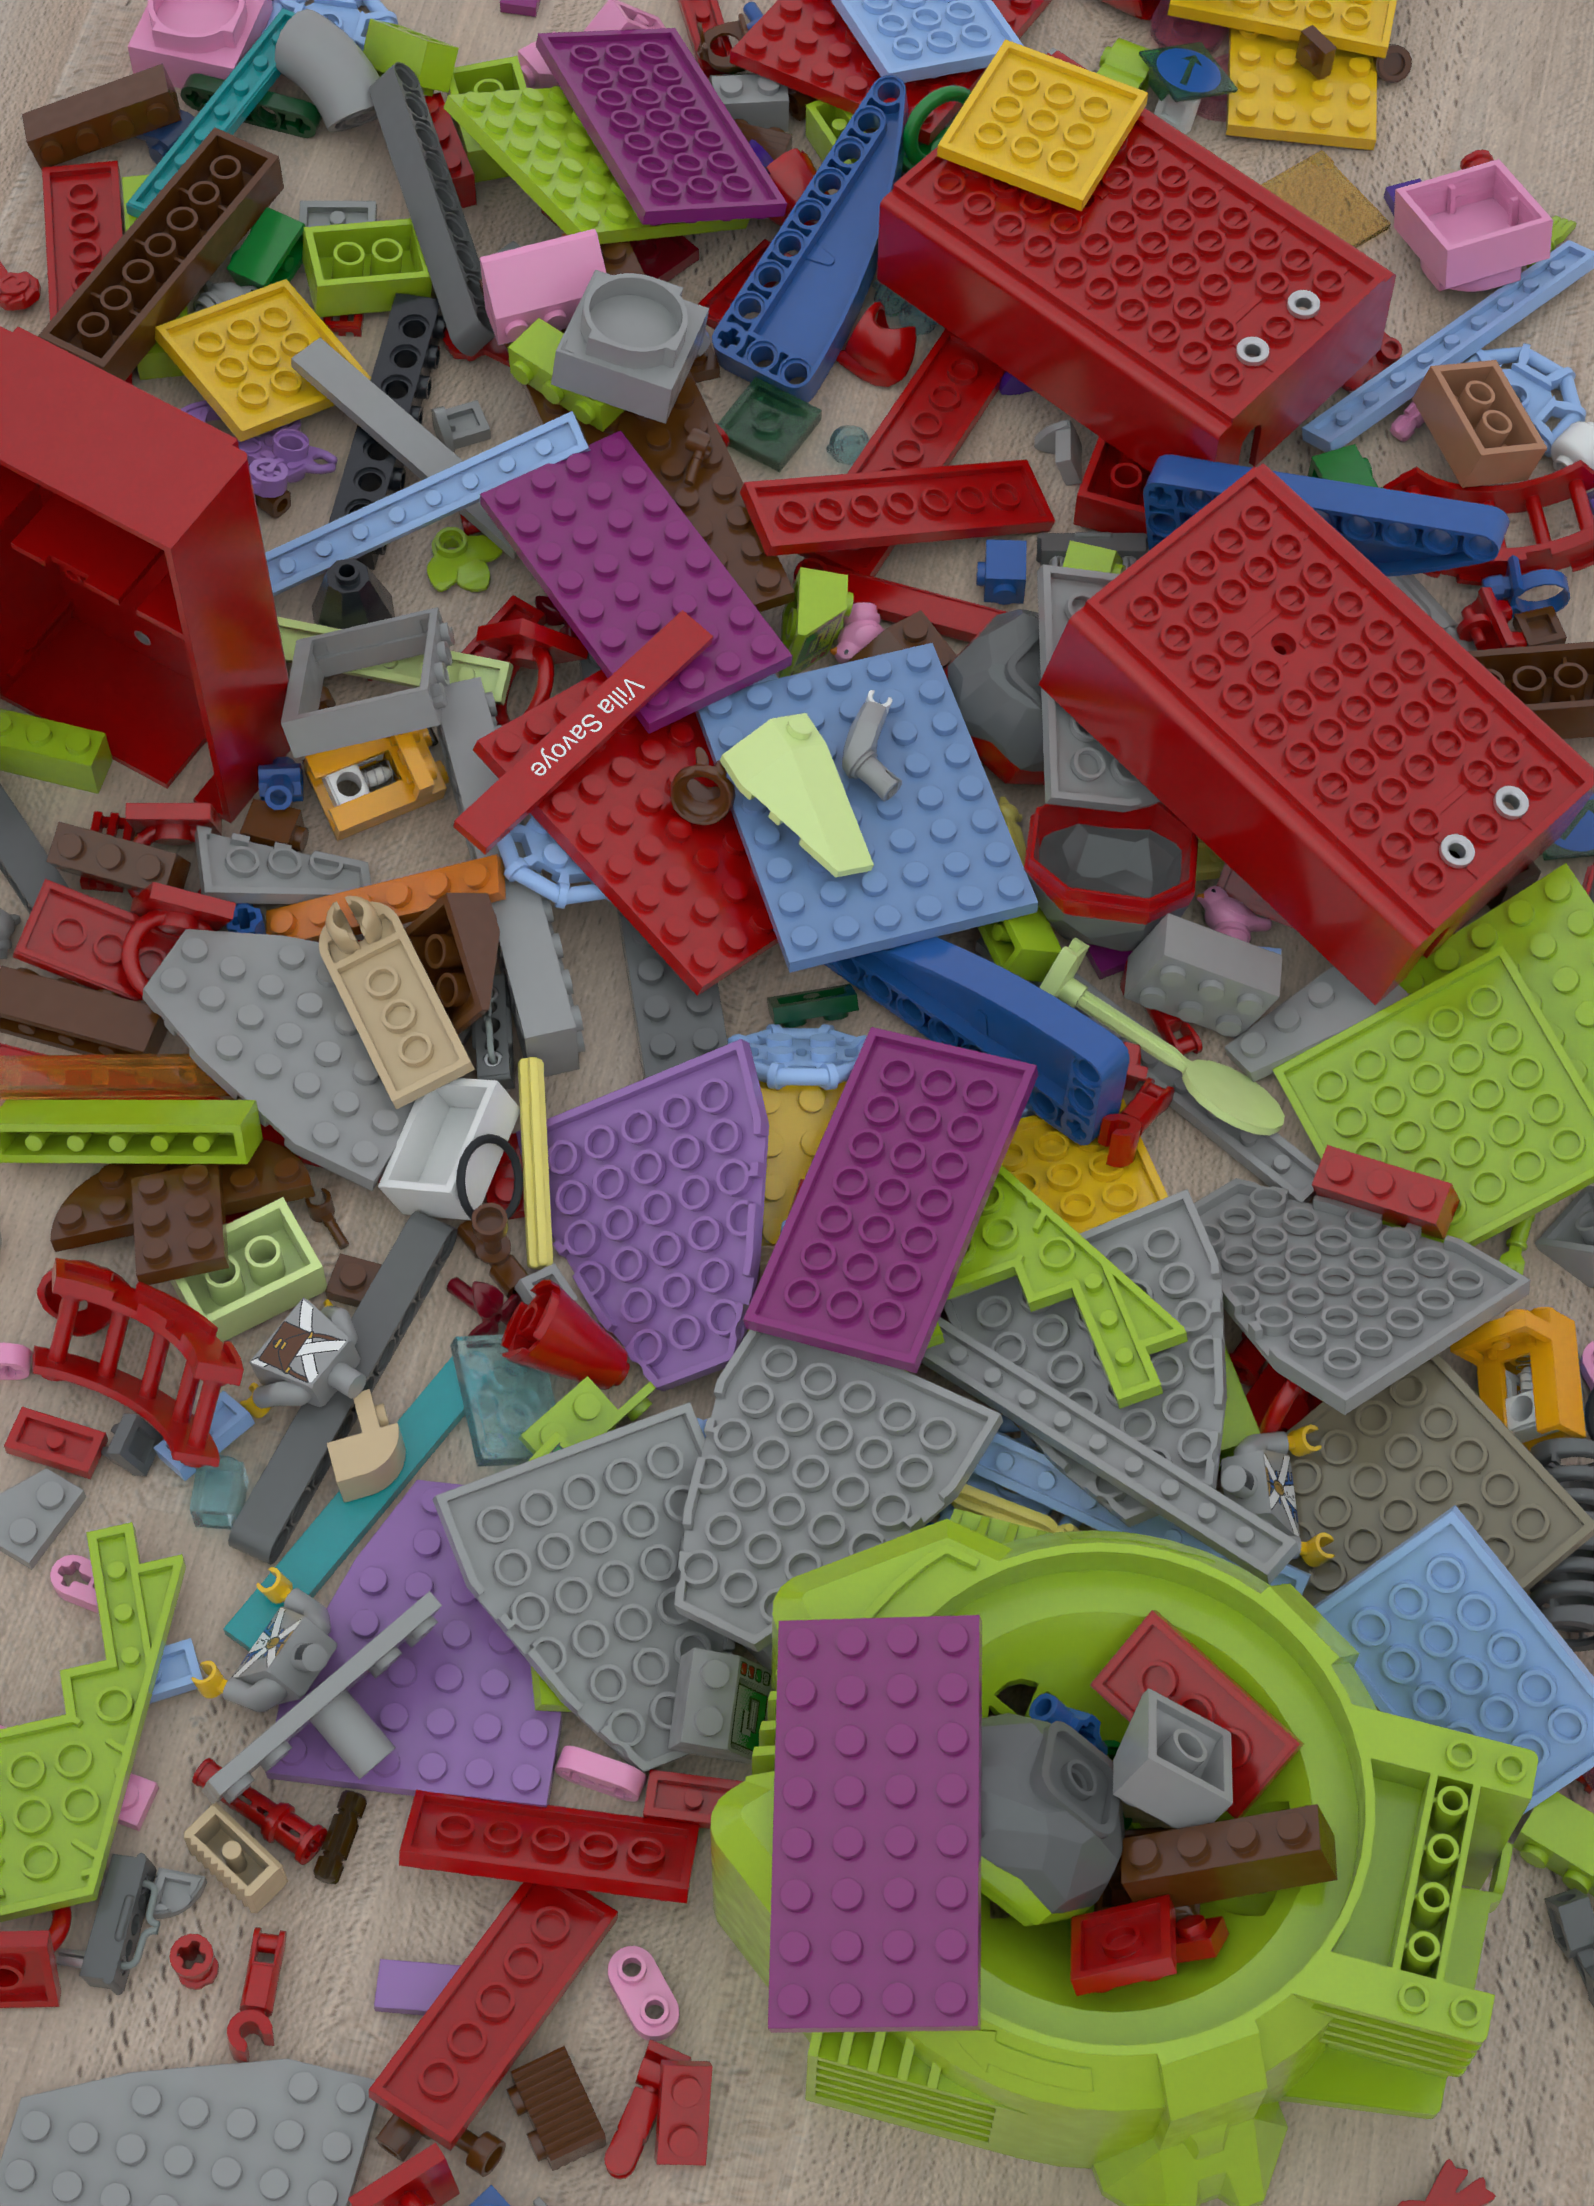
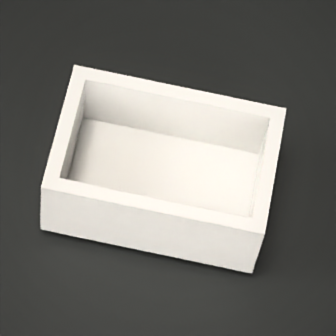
M458 1078L416 1099L378 1187L402 1214L412 1215L415 1211H418L430 1217L471 1220L464 1212L457 1194L456 1176L459 1160L465 1148L479 1136L493 1134L508 1141L520 1114V1107L496 1080ZM483 1144L474 1151L468 1161L465 1186L468 1200L474 1210L482 1205L504 1152L496 1144Z

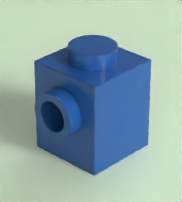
M986 540L985 562H977L976 586H984V602L1001 605L1012 603L1024 604L1027 541Z

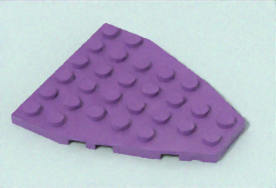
M739 1039L546 1119L552 1236L555 1240L553 1245L558 1254L566 1258L575 1274L572 1277L599 1322L607 1331L612 1332L625 1347L624 1349L627 1351L628 1357L642 1367L643 1375L656 1389L661 1391L672 1389L724 1369L748 1330L745 1327L743 1318L755 1293L761 1260L769 1121L750 1043L743 1039ZM520 1130V1131H517V1132H516V1135H517L518 1144H519V1148H520V1153H521V1157H522L521 1130Z
M416 1480L356 1557L327 1607L331 1623V1632L328 1636L337 1643L336 1650L302 1698L279 1704L276 1722L430 1591L442 1605L433 1616L438 1623L412 1648L406 1641L399 1646L398 1649L402 1654L376 1679L369 1672L348 1690L396 1748L359 1780L312 1723H310L288 1742L292 1747L288 1754L269 1771L265 1772L268 1779L415 1796L417 1789L427 1792L547 1807L549 1805L563 1723L561 1712L535 1710L530 1663L466 1587L432 1500L438 1494L463 1485Z

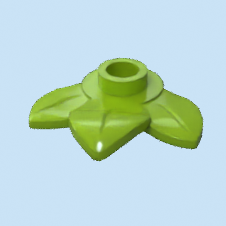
M457 527L443 528L432 541L433 558L427 565L429 581L434 589L439 592L446 591L455 583L460 588L470 592L485 591L491 579L487 563L499 558L502 555V550L487 536H467L463 530Z

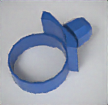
M1514 555L1508 558L1505 577L1498 574L1482 579L1481 587H1491L1497 600L1507 598L1513 611V618L1517 613L1553 606L1555 612H1558L1570 600L1567 577L1562 572L1553 569H1541L1522 575L1519 558ZM1555 585L1563 588L1556 596L1546 600L1526 601L1518 598L1525 591L1538 586Z

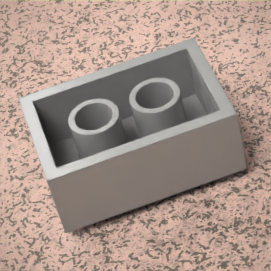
M1167 913L1128 956L1124 998L1139 1003L1146 1008L1156 1009L1178 1017L1184 1022L1194 1023L1214 1030L1223 1036L1237 1038L1248 1030L1280 997L1283 955Z

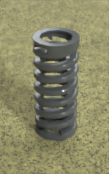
M1555 1438L1539 1442L1531 1447L1529 1452L1594 1520V1462L1586 1465H1561V1459L1585 1457L1594 1459V1441L1582 1438ZM1592 1536L1529 1589L1531 1592L1529 1597L1556 1630L1579 1633L1578 1639H1564L1573 1652L1594 1650V1635L1588 1637L1584 1634L1594 1632V1536ZM1545 1580H1548V1581L1553 1582V1583H1549V1584H1546V1585H1545L1543 1582H1544ZM1543 1604H1550V1607L1545 1608Z

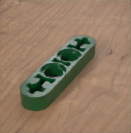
M191 74L183 85L180 96L186 105L201 111L225 80L203 74ZM268 91L243 123L301 138H311L316 134L322 122V116L316 106L308 101ZM262 106H264V107H266V108H269V109L272 110L275 114L268 112V111L265 110Z

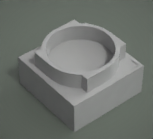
M595 270L556 349L551 385L666 424L703 343L709 308L683 300V287L642 274L624 273L610 275Z

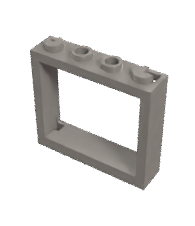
M438 607L296 640L281 725L294 758L440 725L442 708L447 707L445 687L450 685L447 666L452 665L450 646L455 644L452 627H449L447 622H443ZM424 654L420 687L318 710L324 677Z

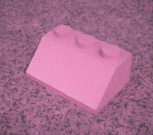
M595 229L480 257L485 310L498 345L514 342L538 318L559 331L568 327L594 271L598 270L606 273Z

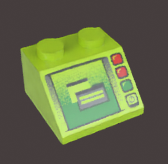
M800 567L793 584L795 601L785 604L781 623V641L792 654V665L779 671V678L798 674L828 654L833 640L838 638L840 630L843 628L844 616L849 617L852 611L854 596L852 592H848V575Z

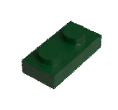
M851 984L767 997L769 1015L774 1024H781L785 1028L805 1025L807 1023L806 1019L823 1017L824 1020L828 1021L840 1020L848 1017V1012L859 1011L857 993Z

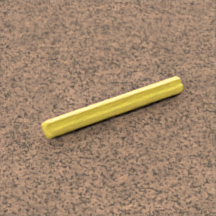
M537 1057L520 1059L518 1062L527 1266L534 1270H541L553 1264L544 1062Z

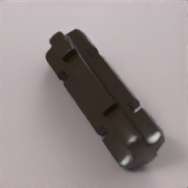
M345 1790L341 1793L337 1804L339 1813L333 1815L321 1848L324 1855L318 1856L313 1870L317 1880L327 1884H337L344 1869L342 1861L347 1860L359 1827L357 1819L362 1818L367 1805L364 1795L350 1790Z

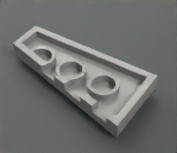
M196 826L195 844L201 894L234 903L295 904L371 885L368 862L314 851L312 855L303 854L291 849L292 845L275 842L274 847L249 842L250 836L232 833L230 838L212 834V828Z

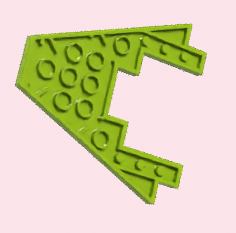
M1001 1165L947 1300L1014 1276L1018 1279L1030 1312L1074 1297L1119 1409L1163 1394L1161 1382L1149 1355L1188 1342L1184 1326ZM938 1322L927 1349L945 1343Z
M132 1522L86 1532L106 1660L60 1670L66 1714L0 1729V1922L95 1901L99 1894L186 1570L182 1554L141 1563L136 1530Z

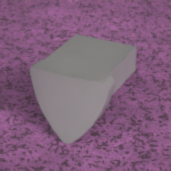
M478 400L445 409L444 406L431 409L436 437L452 452H455V449L491 439L490 427Z
M1071 420L1059 421L1045 427L1035 436V449L1055 454V463L1066 486L1081 483L1082 444Z

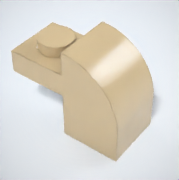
M370 1389L362 1391L357 1397L353 1398L362 1433L327 1443L336 1482L344 1503L373 1495L387 1488L398 1477L405 1462L406 1448L398 1422L390 1425L384 1403L375 1405Z

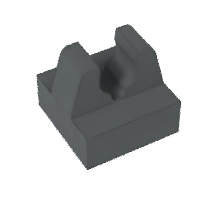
M124 1413L120 1423L112 1426L113 1439L109 1447L102 1448L101 1454L134 1476H147L157 1454L154 1447L163 1440V1437L139 1415Z

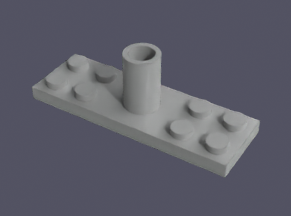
M430 1591L212 1776L202 1789L205 1796L212 1804L219 1802L223 1797L229 1804L233 1802L255 1780L251 1773L259 1766L265 1772L274 1767L292 1749L288 1742L310 1723H312L359 1780L396 1747L348 1690L369 1672L376 1679L387 1670L402 1654L398 1647L405 1641L412 1648L423 1639L438 1623L433 1616L442 1606Z

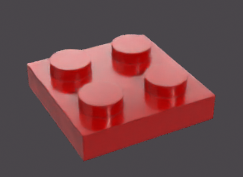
M1170 1894L1071 1917L1070 1981L1076 1996L1094 1992L1105 1993L1116 1987L1142 1981H1157L1164 1976L1177 1974L1176 1916Z

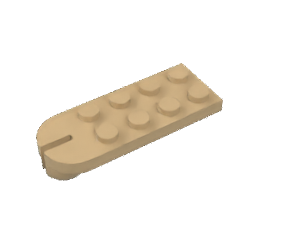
M346 896L345 899L365 939L360 942L357 941L347 918L336 901L327 912L325 926L319 938V951L396 1109H399L475 1070L397 914L390 907L382 903L370 902L358 896Z

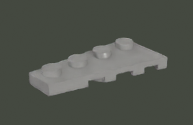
M1332 966L1226 1045L1225 1050L1227 1056L1255 1082L1274 1073L1272 1069L1381 1011L1409 994L1398 985L1375 1006L1342 973Z

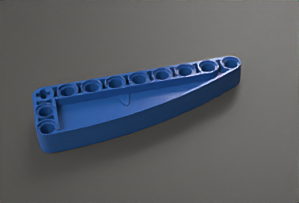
M886 75L874 82L712 335L715 355L723 369L794 405H804L810 402L820 389L851 332L877 269L880 203L893 190V184L901 178L905 153L903 149V133L908 120V102L906 88L900 78ZM888 98L897 99L896 101L890 103L883 102ZM870 128L878 129L873 133H864L865 130ZM848 159H857V162L853 164L844 163ZM830 189L838 190L837 193L832 195L824 194ZM809 220L818 221L816 224L811 226L804 225V223ZM789 251H799L797 255L791 257L784 256ZM768 282H779V284L775 287H764V285ZM751 312L759 313V315L753 319L743 318L746 314ZM763 360L772 361L767 367L756 366ZM796 377L805 378L800 384L789 383Z
M1177 455L1160 456L1156 460L1143 490L1149 551L1250 471L1252 467ZM1273 471L1387 577L1441 571L1492 561L1498 556L1510 523L1509 517L1504 511L1490 505Z
M933 937L824 964L931 1041L1037 1065L1038 1077L1025 1107L1079 1145H1088L1099 1136L1103 1117L1110 1114H1119L1130 1061L1129 1052L1125 1044L1110 1031L1068 1004L993 962L938 937Z

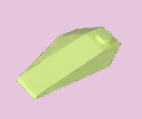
M807 713L772 718L722 754L720 762L738 790L747 799L751 800L756 797L770 810L768 817L776 825L779 826L785 823L800 837L799 845L835 878L872 870L874 866L827 743Z

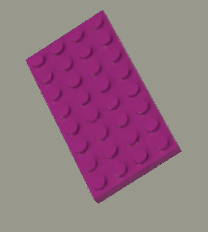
M676 28L538 33L536 48L642 225L657 226L665 223H696L698 221L714 220L731 221L733 219H765L767 217L784 216L787 202Z
M621 431L588 445L590 451L572 454L568 459L555 464H545L480 494V505L607 678L616 672L682 610L714 636L712 644L635 715L648 734L792 665V654Z
M871 1027L743 1318L746 1329L917 1373L1037 1080V1065Z
M980 1615L779 1621L768 2029L771 2033L981 2031L982 1620Z

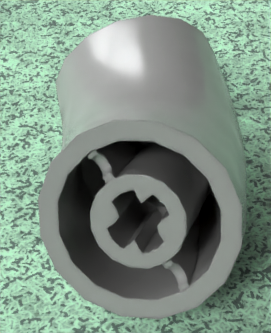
M305 9L292 16L281 30L276 43L275 62L279 72L293 81L309 96L322 116L329 132L349 130L377 119L369 88L380 76L361 48L335 23L314 10Z

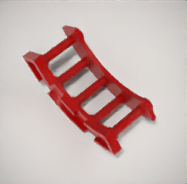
M1582 460L1551 474L1523 482L1464 488L1458 483L1448 482L1425 473L1416 466L1383 486L1384 489L1490 505L1501 509L1506 514L1523 512L1528 514L1536 545L1507 548L1504 538L1498 556L1492 561L1423 573L1427 576L1438 578L1440 574L1455 577L1458 584L1481 586L1482 579L1488 576L1501 574L1505 577L1508 558L1512 555L1519 558L1522 575L1541 569L1557 571L1570 566L1572 572H1576L1594 565V518L1586 491L1594 488V470ZM1571 498L1580 531L1552 541L1543 507Z
M55 1258L52 1270V1293L60 1294L62 1302L50 1348L34 1345L32 1352L33 1374L41 1375L50 1381H68L86 1387L127 1406L147 1420L162 1435L171 1451L172 1460L180 1461L184 1465L194 1468L204 1467L205 1465L218 1467L220 1462L218 1448L209 1432L221 1386L226 1384L240 1386L244 1372L242 1360L231 1341H224L223 1343L216 1337L218 1327L187 1304L163 1291L140 1281L135 1289L113 1281L114 1272L80 1262ZM80 1301L92 1302L107 1307L112 1311L100 1362L68 1353ZM130 1318L150 1327L154 1333L142 1380L117 1369ZM170 1342L186 1359L176 1400L159 1390ZM201 1379V1381H203V1385L200 1392L195 1415H193L192 1410Z

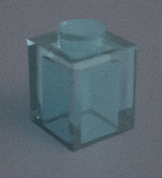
M219 1455L220 1462L218 1467L205 1465L204 1467L196 1468L189 1510L195 1527L231 1530L245 1505L249 1479L244 1462H238L237 1459L230 1456Z

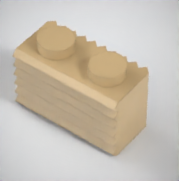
M217 1802L212 1804L184 1831V1840L191 1856H196L197 1861L202 1862L204 1869L208 1868L211 1875L216 1876L217 1881H222L224 1888H229L230 1893L235 1894L237 1900H242L244 1907H249L251 1913H258L289 1881L283 1865Z

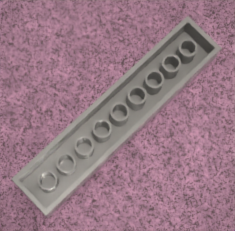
M481 677L450 683L449 686L445 687L447 707L442 708L441 723L437 726V733L459 816L499 780L473 751L477 740L501 727V725L497 726L495 718L497 716V709L492 691L484 692ZM522 820L519 824L525 826L524 820ZM466 839L471 860L495 854L501 857L497 844L485 855ZM514 842L519 857H526L521 842ZM533 870V871L536 872L537 874L543 876V875H542V871H541V874H540L539 872ZM505 877L506 899L492 902L491 904L500 930L497 960L501 974H505L510 990L511 1013L523 1058L537 1057L544 1062V1077L579 1070L578 1053L585 1052V1044L581 1032L584 1030L579 1006H574L571 994H574L569 970L564 969L561 959L564 958L560 936L559 933H554L552 922H554L550 900L517 881L509 882Z

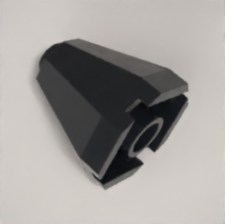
M354 558L337 560L327 570L312 604L314 624L338 629H346L395 617L392 595L366 565Z

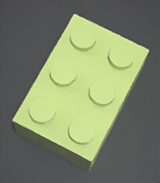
M283 1197L226 1225L229 1268L170 1281L181 1302L202 1314L218 1327L216 1337L222 1342L297 1306L303 1297L309 1300L325 1292L327 1288L323 1266Z

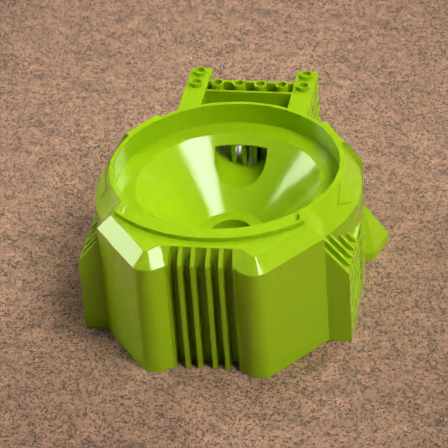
M954 1508L950 1520L944 1519L795 1576L780 1587L773 1600L771 1691L768 1698V1721L761 1722L759 1747H754L752 1754V1775L746 1776L744 1782L723 1795L718 1800L711 1816L713 1910L719 1925L768 1989L779 1621L980 1615L982 1620V1718L988 1717L989 1710L995 1715L1006 1713L1017 1715L996 1696L1006 1687L1024 1684L1037 1688L1024 1717L1031 1718L1029 1709L1035 1698L1044 1693L1056 1696L1066 1707L1094 1715L1101 1722L1100 1737L1102 1741L1115 1740L1121 1743L1130 1722L1098 1694L1090 1684L1152 1610H1156L1304 1743L1243 1817L1318 1804L1335 1835L1338 1878L1335 1881L1201 1903L1200 1915H1203L1205 1919L1223 1916L1229 1932V1936L1216 1958L1177 1963V1974L1164 1976L1157 1981H1142L1116 1987L1105 1993L1094 1992L1081 1996H1076L1070 1981L1071 1919L1027 1927L1012 1916L992 1919L990 1918V1899L981 1892V2031L802 2032L810 2042L807 2055L806 2101L1019 2159L1058 2167L1092 2169L1101 2195L1118 2206H1200V2204L1217 2198L1229 2206L1262 2205L1288 2129L1279 2105L1280 2101L1423 2119H1433L1437 2116L1442 2106L1447 2077L1462 2076L1488 2036L1495 1995L1475 1990L1488 1915L1498 1907L1507 1882L1514 1845L1508 1843V1840L1532 1798L1538 1766V1756L1534 1751L1378 1711L1354 1669L1360 1653L1290 1583L1271 1586L1233 1563L1206 1551L1168 1539L1129 1532L1099 1530L1050 1533ZM1225 1811L1215 1822L1234 1818ZM1132 1821L1128 1829L1144 1827H1141L1140 1823H1133ZM1492 1870L1489 1891L1480 1890ZM1094 1905L1084 1914L1094 1912Z

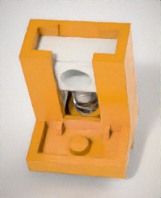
M427 728L305 756L303 767L337 841L444 798L447 789L445 784L449 783V777L441 760L434 761L428 748L432 746V740ZM384 760L387 761V764L389 766L385 767L380 764V766L375 769L374 767H372V770L366 772V770H364L365 773L360 771L364 768H367ZM394 777L396 781L395 783H392L383 788L370 792V789L372 787L377 789L378 785H385L388 780L390 782H393ZM344 780H350L357 784L360 791L354 796H345L338 791L337 784Z
M1538 1307L1531 1311L1514 1309L1506 1312L1504 1317L1484 1323L1450 1346L1451 1353L1477 1366L1479 1398L1528 1451L1537 1443L1548 1439L1586 1438L1574 1320L1551 1307Z

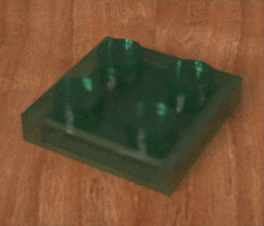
M755 377L717 425L728 435L730 440L729 447L781 472L821 421L822 410Z

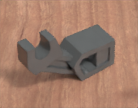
M1574 1888L1544 1900L1555 1942L1568 1959L1573 1958L1587 1989L1588 1999L1594 2007V1913L1589 1896Z

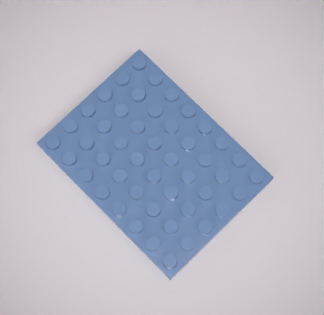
M933 643L752 684L695 712L714 765L720 760L722 754L768 720L807 713L827 743L874 866L871 871L835 878L799 845L800 837L785 823L779 826L776 825L768 817L770 810L756 797L751 800L747 799L738 790L727 773V778L735 786L736 794L731 812L789 973L1037 912V898ZM870 690L875 691L873 700L877 703L884 704L887 702L888 697L892 698V703L877 743V759L897 778L902 780V785L897 793L889 800L886 799V801H883L860 778L849 779L842 768L843 749L850 726L865 703Z

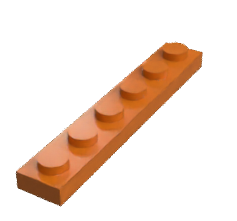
M495 854L266 910V934L283 935L319 942L321 931L325 926L327 912L336 901L347 918L354 935L362 934L361 928L345 899L346 896H358L370 902L382 903L390 907L397 914L402 924L413 922L445 893H488L491 903L505 900L504 863L502 858Z

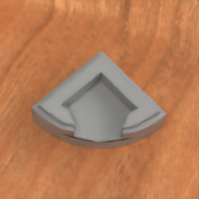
M159 1867L154 1882L158 1888V1898L153 1913L154 1919L174 1917L189 1909L203 1893L207 1884L206 1877Z

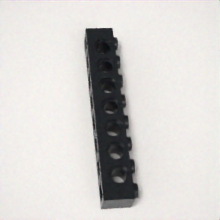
M396 293L370 381L422 425L423 407L421 405L423 399L428 400L431 394L432 378L430 373L431 369L437 370L439 366L440 346L438 345L440 339L445 337L446 324L438 299ZM358 424L329 523L404 489L406 479L404 464ZM387 545L356 558V560L366 565L370 570H375L378 556L385 555Z

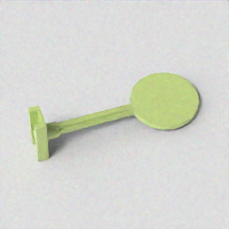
M1075 937L1069 947L1064 946L1039 988L1074 1009L1078 1007L1133 1044L1140 1045L1142 1050L1165 1065L1182 1072V1080L1187 1091L1200 1105L1217 1118L1238 1129L1257 1135L1270 1136L1279 1132L1283 1126L1285 1115L1279 1103L1267 1090L1253 1082L1248 1076L1229 1066L1210 1060L1197 1059L1191 1061L1187 1059L1178 1049L1087 991L1088 987L1073 977L1090 946Z

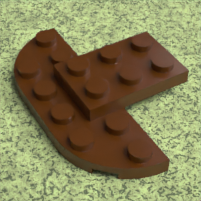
M263 1139L248 1164L112 1163L104 1166L97 1174L84 1181L67 1197L55 1216L50 1241L55 1252L134 1235L137 1279L147 1285H153L229 1268L226 1215L259 1209L282 1197L286 1202L314 1197L315 1191L308 1170L300 1158L284 1146Z

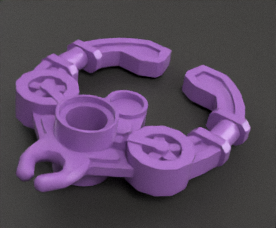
M206 400L189 404L180 409L205 423L213 420H222ZM300 419L263 433L261 437H253L243 442L238 440L239 449L246 452L254 494L266 498H275L283 495L287 490V484L302 480L305 477V473L327 474L334 472L338 459L326 450L309 445V438L300 432ZM323 459L328 463L321 465L314 462V460Z

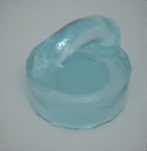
M877 279L873 280L872 287L875 290L874 302L881 301L885 307V314L889 317H896L902 314L910 303L877 281Z
M906 300L900 307L898 316L901 326H915L916 335L928 334L936 326L940 325Z
M843 425L832 433L826 451L838 463L853 465L869 442V437L861 427Z

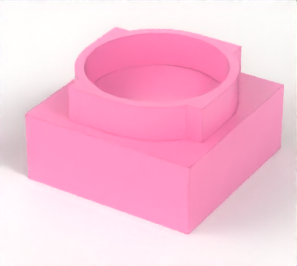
M148 0L145 11L128 45L133 74L163 63L173 86L177 88H182L187 78L194 73L226 80L266 28L273 10L272 0Z
M1499 159L1395 189L1394 228L1420 258V266L1423 273L1438 291L1452 289L1476 292L1497 288L1520 281L1522 266L1550 258L1553 219Z

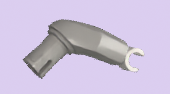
M870 690L865 703L850 726L843 749L842 768L849 779L860 778L883 801H886V799L889 800L902 785V780L897 778L877 759V743L890 709L892 698L888 697L887 702L884 704L877 703L873 700L875 691Z

